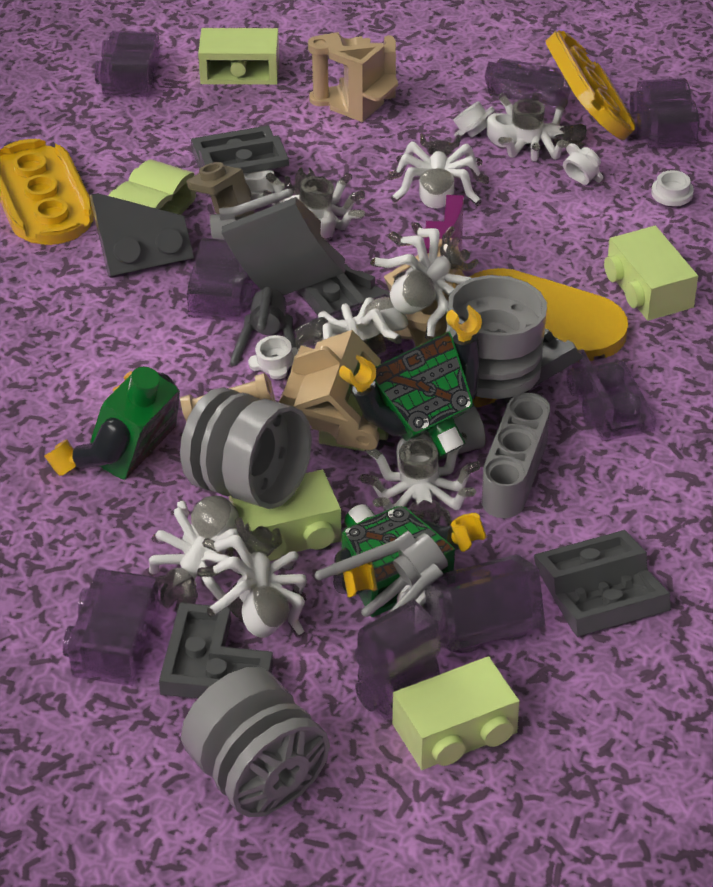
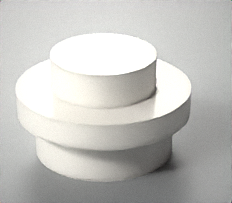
M670 170L658 175L657 180L652 185L651 194L657 202L663 205L681 206L692 200L694 188L690 183L688 175L680 171Z

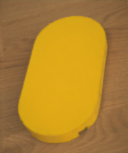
M555 31L545 42L574 95L600 125L618 139L625 140L635 130V122L609 77L599 63L592 62L589 59L586 49L576 39L565 31Z
M41 139L19 140L0 149V203L13 232L18 237L37 244H61L74 240L85 233L94 220V214L89 194L68 151L54 143L55 148L46 146L45 140Z
M487 269L469 276L471 278L487 275L510 276L528 282L539 290L547 302L545 328L550 330L554 337L563 342L569 340L575 344L583 356L578 362L594 361V356H601L605 354V358L612 356L626 342L627 316L622 308L610 299L513 269Z

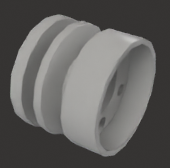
M487 275L475 277L457 285L449 295L448 311L453 309L458 314L459 324L464 323L468 319V305L473 307L482 318V326L476 333L480 359L476 396L480 398L503 399L519 396L532 389L540 379L547 302L541 292L528 282L510 276ZM447 323L446 332H450L453 338L457 332Z
M225 387L210 390L198 400L191 411L181 437L180 459L183 474L191 485L208 491L232 496L238 500L267 509L282 506L296 492L304 478L310 460L312 437L309 421L302 410L290 405L268 399L260 400L250 394L239 393Z
M245 667L225 675L209 686L193 703L183 721L181 741L185 751L205 774L214 779L217 789L228 797L229 803L234 809L246 817L269 815L301 796L318 777L327 761L330 748L327 733L322 727L311 719L310 714L305 709L295 704L294 698L272 673L262 667Z

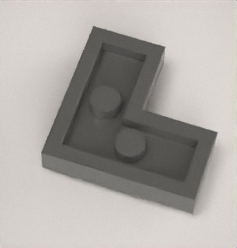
M180 602L159 678L160 695L198 699L209 686L222 677L245 667H262L272 673L273 652L225 647L231 625L230 607H226L215 615L210 609V605Z

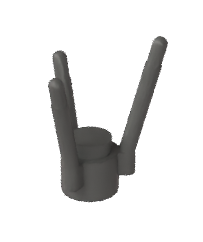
M265 287L253 296L250 314L244 318L243 329L230 359L231 366L238 365L251 333L255 329L264 335H272L281 329L284 332V336L291 342L292 348H298L293 331V317L286 314V299L280 292Z

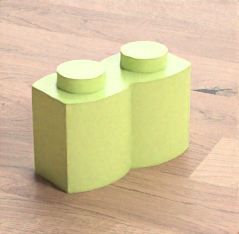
M150 159L142 163L138 168H135L129 177V181L122 183L115 190L111 191L108 196L181 215L196 198V191L189 190L186 182L195 175L194 172Z

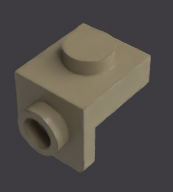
M221 162L204 165L199 169L197 175L186 181L189 190L211 196L216 214H220L219 208L234 207L251 201V191L246 183L243 169L225 166ZM252 210V211H249V212H246V213H243V214H240V215H237V216H242V215H244V217H246V216H249V215H251V214H254L255 212H254V210Z

